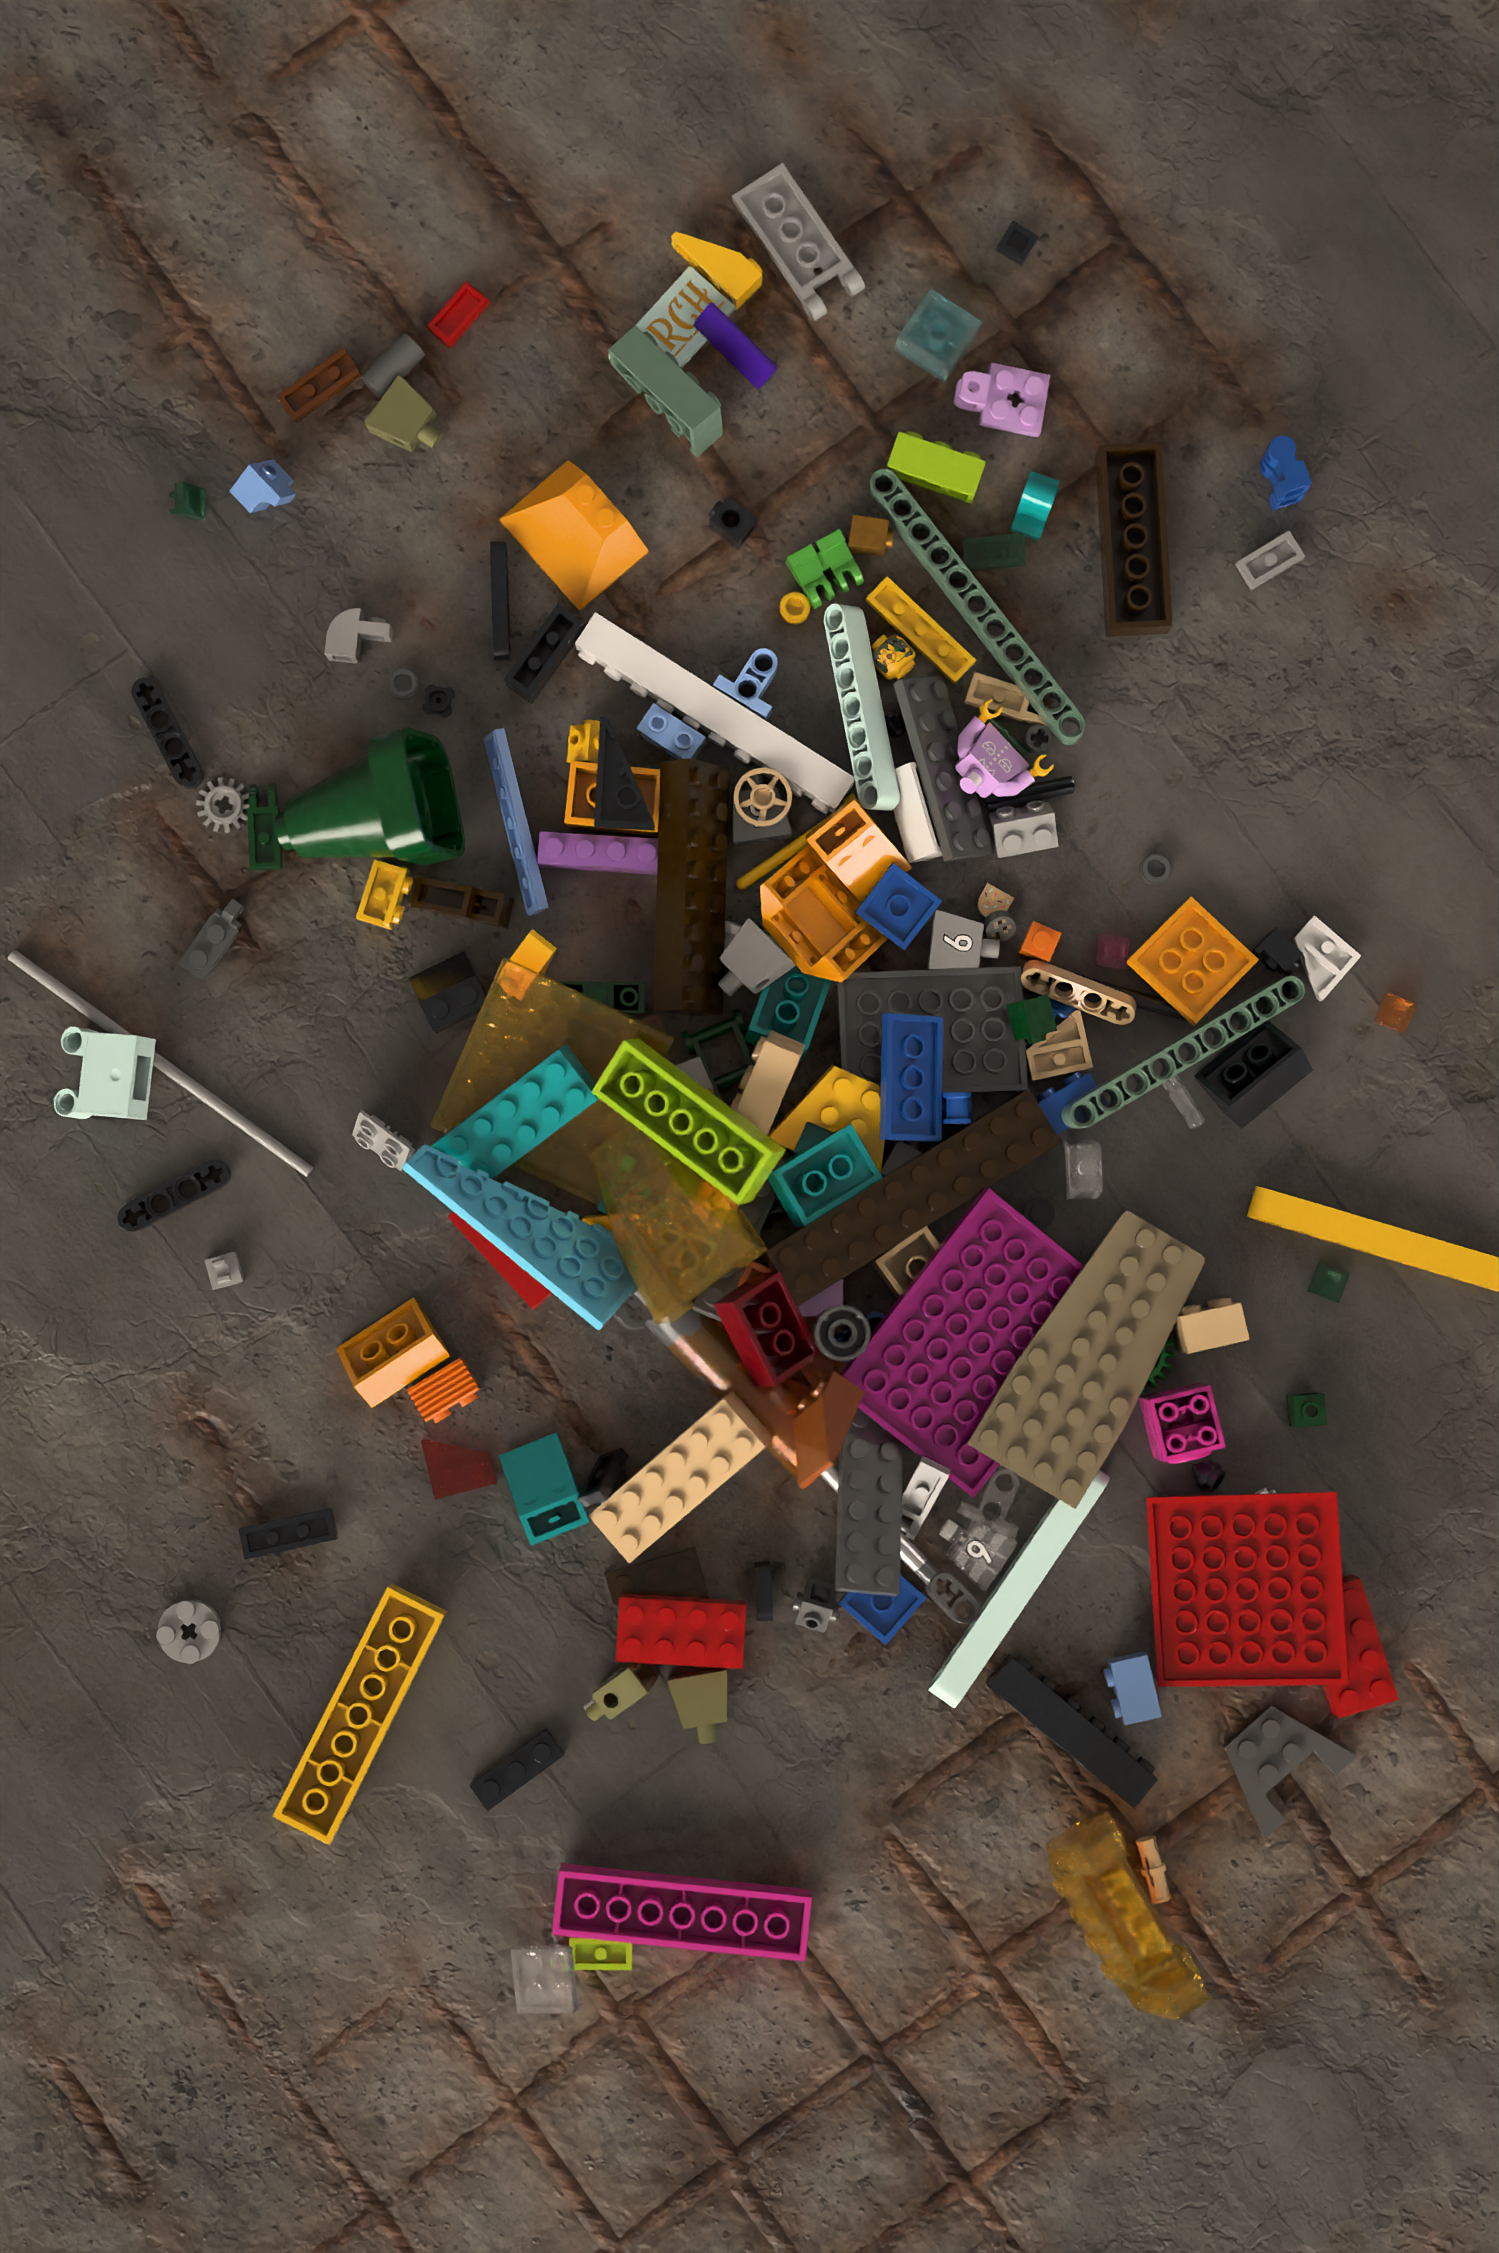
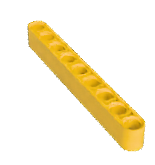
M1255 1186L1247 1213L1249 1218L1499 1292V1257Z

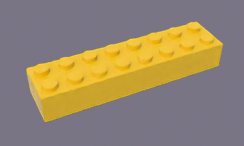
M393 1583L387 1587L273 1817L328 1845L332 1842L447 1613L446 1610Z

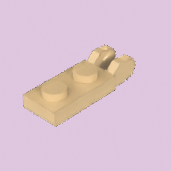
M974 672L964 704L980 708L983 702L993 699L987 708L989 712L994 713L998 707L1002 706L1001 716L1020 722L1024 720L1031 725L1040 724L1047 726L1038 714L1027 711L1029 701L1023 696L1017 685ZM1046 698L1043 701L1046 708L1053 709L1055 704L1053 700Z

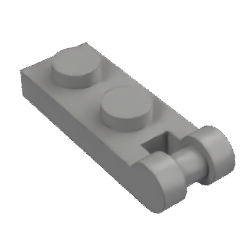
M924 1456L919 1461L902 1493L901 1531L905 1532V1536L912 1540L915 1539L951 1471V1469ZM902 1515H905V1516L911 1518L912 1521H909V1520L903 1518Z

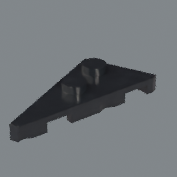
M600 717L594 827L655 831L654 821L648 811L610 720L607 717Z

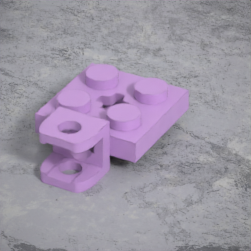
M991 362L988 366L987 374L975 371L963 374L962 379L956 384L954 404L963 410L977 413L981 411L979 426L1038 438L1042 430L1050 375ZM1013 393L1018 394L1019 398L1022 399V403H1019L1016 408L1012 407V401L1007 400V396H1012Z

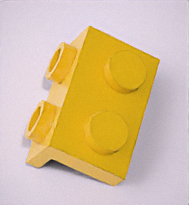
M374 859L356 919L389 930H393L394 924L399 925L404 912V907L400 906L403 895H409L413 884V877L410 876L411 871L407 867H398Z

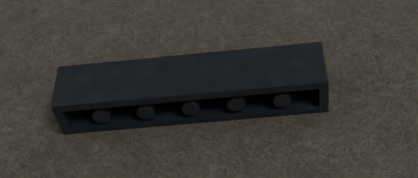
M1008 1654L985 1682L987 1686L1135 1809L1158 1781L1157 1777L1152 1773L1155 1767L1142 1756L1137 1760L1128 1753L1131 1747L1117 1735L1113 1740L1104 1733L1107 1727L1093 1715L1089 1720L1079 1712L1082 1706L1069 1695L1065 1699L1055 1692L1058 1686L1049 1678L1043 1675L1039 1679L1031 1672L1034 1666L1019 1654L1015 1659L1011 1654Z

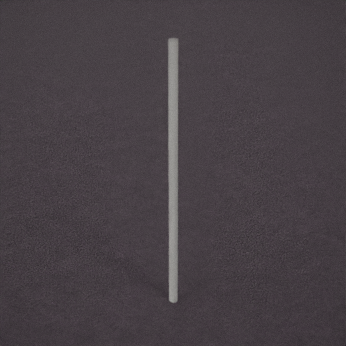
M14 949L8 956V960L108 1033L132 1035ZM154 1052L153 1066L307 1177L314 1168L312 1165L164 1057Z

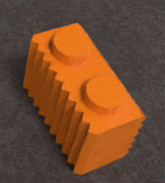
M460 1357L407 1389V1392L424 1421L427 1422L433 1419L436 1424L452 1414L449 1410L452 1406L460 1403L464 1407L478 1398L476 1392L482 1388L464 1358Z

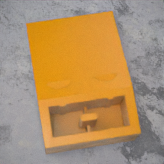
M854 796L806 835L808 843L861 903L892 863L906 873L912 868Z

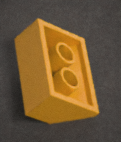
M414 1297L336 1348L354 1388L371 1408L450 1357L440 1335Z

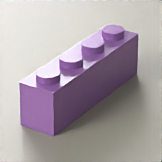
M539 832L538 864L540 868L657 875L658 839Z

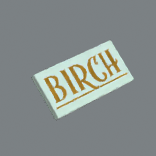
M689 266L636 326L643 333L645 331L649 332L656 340L658 347L664 353L666 351L670 352L682 369L707 341L694 327V322L710 302L714 303L727 317L733 313L735 305Z

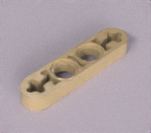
M1031 960L1023 967L1021 982L1030 991L1040 995L1048 994L1049 998L1118 1025H1126L1132 1022L1135 1017L1136 1001L1126 993L1041 960ZM1035 972L1040 974L1036 979L1031 977ZM1049 977H1052L1051 985L1047 984ZM1059 982H1068L1072 985L1073 989L1063 992L1056 985ZM1089 993H1096L1102 1000L1097 1003H1091L1085 999V996ZM1107 1000H1110L1111 1003L1108 1004V1008H1107V1007H1106ZM1121 1006H1124V1007L1127 1008V1009H1124L1122 1012H1118V1011H1117V1009H1120Z

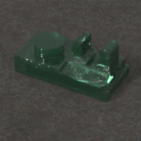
M1017 533L964 538L963 562L970 571L1025 565V534Z

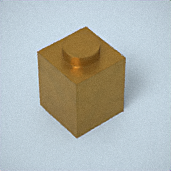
M853 515L848 543L850 553L884 558L885 548L891 549L894 534V530H888L889 520Z

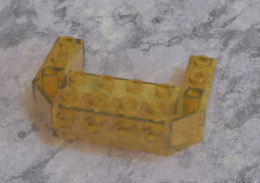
M1104 1811L1083 1819L1046 1844L1050 1871L1055 1878L1053 1885L1057 1892L1068 1901L1070 1905L1069 1913L1078 1925L1081 1924L1086 1936H1084L1088 1947L1094 1953H1097L1102 1961L1100 1964L1102 1972L1128 1997L1133 2007L1143 2013L1180 2021L1210 2000L1200 1983L1203 1978L1185 1946L1173 1943L1125 1858L1128 1854L1124 1849V1846L1127 1844L1109 1812Z

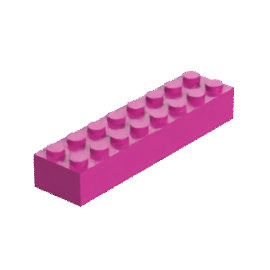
M561 1863L558 1874L552 1935L805 1961L812 1894L811 1889Z

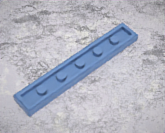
M504 728L495 729L483 741L526 913L528 916L537 915L549 908L505 730Z

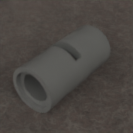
M402 333L360 378L374 394L382 398L396 377L399 375L403 378L425 356V353L411 337Z

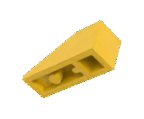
M679 232L671 235L672 247L704 279L732 302L736 310L762 286V269L754 259L749 258L747 260L739 252Z

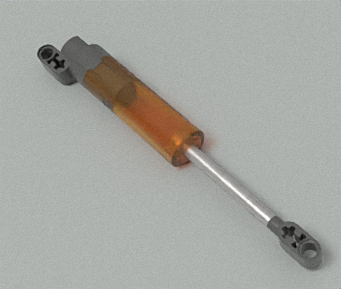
M657 1270L628 1297L631 1301L627 1302L626 1305L632 1311L636 1309L641 1311L639 1315L641 1322L638 1323L636 1320H633L630 1323L627 1320L629 1313L624 1307H622L620 1312L616 1311L612 1316L628 1330H638L646 1325L703 1384H707L709 1391L719 1401L733 1390L774 1437L765 1449L794 1478H798L793 1420L798 1411L795 1405L799 1397L783 1381L772 1387H754L723 1323L693 1310L698 1294L689 1284L680 1292ZM834 1463L820 1476L838 1493L839 1467ZM901 1532L900 1558L926 1584L925 1588L929 1597L953 1621L962 1624H970L976 1621L980 1614V1606L977 1600L951 1574L940 1572ZM937 1580L947 1581L945 1588L950 1594H955L956 1596L951 1599L946 1593H937ZM965 1600L970 1604L971 1611L966 1618H961L958 1616L956 1609L957 1605Z

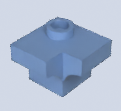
M274 459L249 464L230 490V493L249 513L265 510L270 504L275 507L290 503L296 495L295 491L290 487L294 480Z

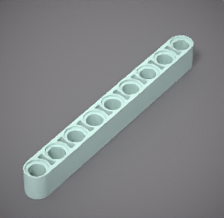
M1099 1469L1076 1509L1055 1498L981 1607L977 1620L969 1625L933 1678L928 1691L953 1708L960 1703L1105 1489L1110 1476Z

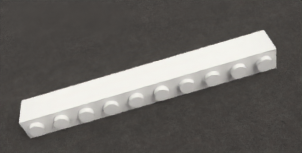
M596 612L575 642L576 649L580 651L578 656L591 665L597 662L605 667L604 673L612 679L620 681L622 678L630 683V689L643 698L649 695L657 701L656 705L671 714L674 711L682 716L683 719L681 721L697 731L698 728L704 730L709 734L707 738L719 747L723 748L726 744L735 750L733 755L744 763L749 764L752 761L761 768H769L779 772L788 781L794 795L801 797L802 794L813 800L811 804L825 814L828 811L832 813L836 811L855 784L854 777ZM763 774L771 780L775 777L770 774Z

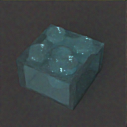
M930 288L897 337L895 351L946 384L979 335L982 321Z

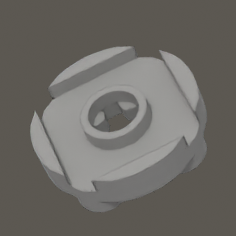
M192 1599L177 1602L170 1606L161 1616L156 1633L157 1640L163 1651L175 1661L192 1664L203 1660L211 1655L220 1643L222 1632L219 1615L212 1606L201 1600ZM192 1623L195 1624L194 1632L197 1634V1637L195 1639L193 1637L186 1639L183 1636L184 1630L182 1626L184 1624L186 1626Z

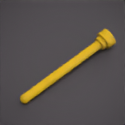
M851 793L850 795L845 797L842 800L843 803L839 805V807L842 806L846 801H848L852 796L855 797V795ZM816 826L736 881L737 888L740 890L746 889L800 852L809 844L806 840V835Z

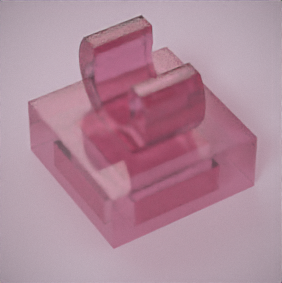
M1099 934L1095 966L1126 970L1130 938Z

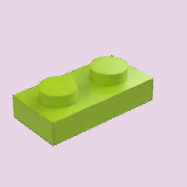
M569 1937V1970H632L633 1943Z

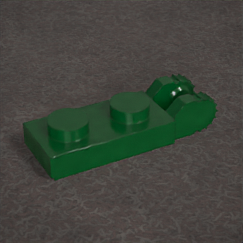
M276 783L269 784L267 788L269 807H259V789L257 784L249 785L247 819L251 871L283 869L282 846L277 839L274 826L275 817L277 814H280Z

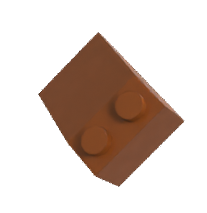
M834 1371L824 1380L819 1378L809 1393L804 1391L795 1405L798 1408L793 1420L798 1486L802 1489H805L834 1465L865 1392Z

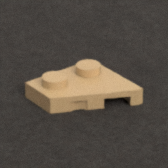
M1080 1010L1074 1011L1057 1025V1031L1047 1033V1040L1036 1042L1026 1050V1060L1031 1082L1093 1068Z

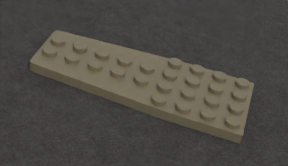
M1129 1211L1121 1213L1017 1358L967 1441V1444L1076 1509L1123 1431L1176 1323L1177 1316H1179L1205 1263L1204 1256Z

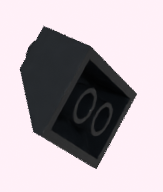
M1267 1020L1244 1034L1194 1075V1077L1221 1111L1242 1129L1311 1073L1313 1069L1302 1048Z

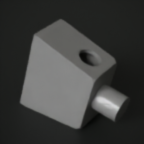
M748 918L720 957V960L730 971L717 984L730 997L743 984L756 994L791 970L796 964Z

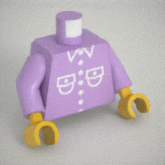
M990 699L981 704L978 718L974 716L960 733L957 754L960 758L955 764V769L963 777L960 780V787L966 793L972 794L976 791L983 798L988 797L992 793L997 797L1015 796L1035 782L1034 778L1036 776L1047 775L1053 769L1054 764L1046 770L1040 768L1039 762L1047 756L1041 755L1034 761L1033 768L1029 771L1026 769L1030 765L990 722L985 725L988 719L995 718L1002 712V706H1000L993 714L989 713L987 708L993 700Z

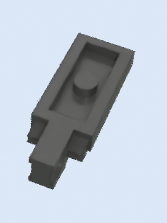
M232 898L223 911L217 908L184 953L178 965L205 982L240 933L238 930L242 923L237 921V919L244 911V905Z

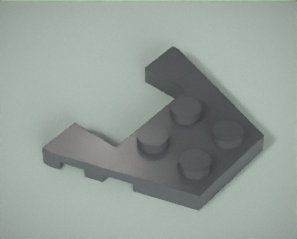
M1270 1704L1223 1745L1250 1811L1257 1823L1259 1832L1265 1839L1286 1821L1265 1794L1309 1754L1314 1752L1335 1776L1356 1758L1351 1751Z

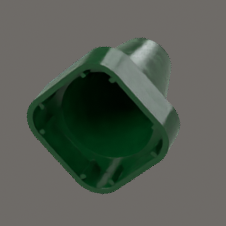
M410 727L371 737L368 742V756L287 799L284 813L277 814L274 821L275 832L280 845L285 850L295 849L299 856L306 859L396 857L407 862L429 865L460 857L465 850L464 829L452 769L446 750L436 736Z

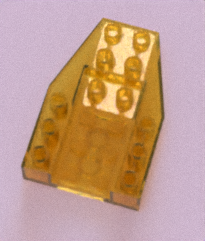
M631 1122L590 1153L616 1248L657 1324H671L694 1306L691 1300L734 1267L744 1268L767 1250V1247L736 1202Z

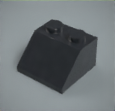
M465 951L409 977L419 1004L432 1030L436 1034L492 1007Z

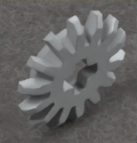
M218 778L219 786L216 787L209 781L207 785L211 790L207 793L201 789L199 792L205 797V800H196V805L204 806L203 811L197 812L198 817L207 815L208 819L203 824L208 826L214 822L213 831L218 832L220 826L224 825L225 833H229L231 823L237 829L241 828L237 821L239 817L246 821L248 820L247 816L242 812L249 808V805L244 804V801L249 798V793L241 795L240 793L245 786L240 784L235 789L233 787L235 779L230 778L228 785H224L223 778ZM224 797H228L229 803L233 805V808L221 814L219 813L220 808L216 806V802L223 801Z

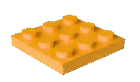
M1190 897L1126 963L1189 1023L1195 1026L1259 959L1193 897Z

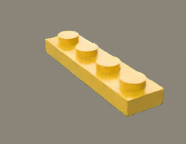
M888 576L866 597L865 601L954 685L976 663V659Z

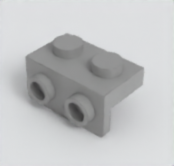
M1032 801L1027 803L1026 806L1017 808L1007 806L998 808L996 812L989 813V820L993 828L995 851L998 858L1059 847L1055 813L1049 802Z

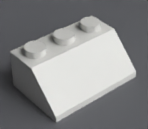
M916 762L907 763L895 769L900 799L893 811L908 863L941 857L942 852Z

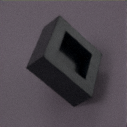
M1012 221L997 245L996 251L1022 266L1037 243L1039 236Z

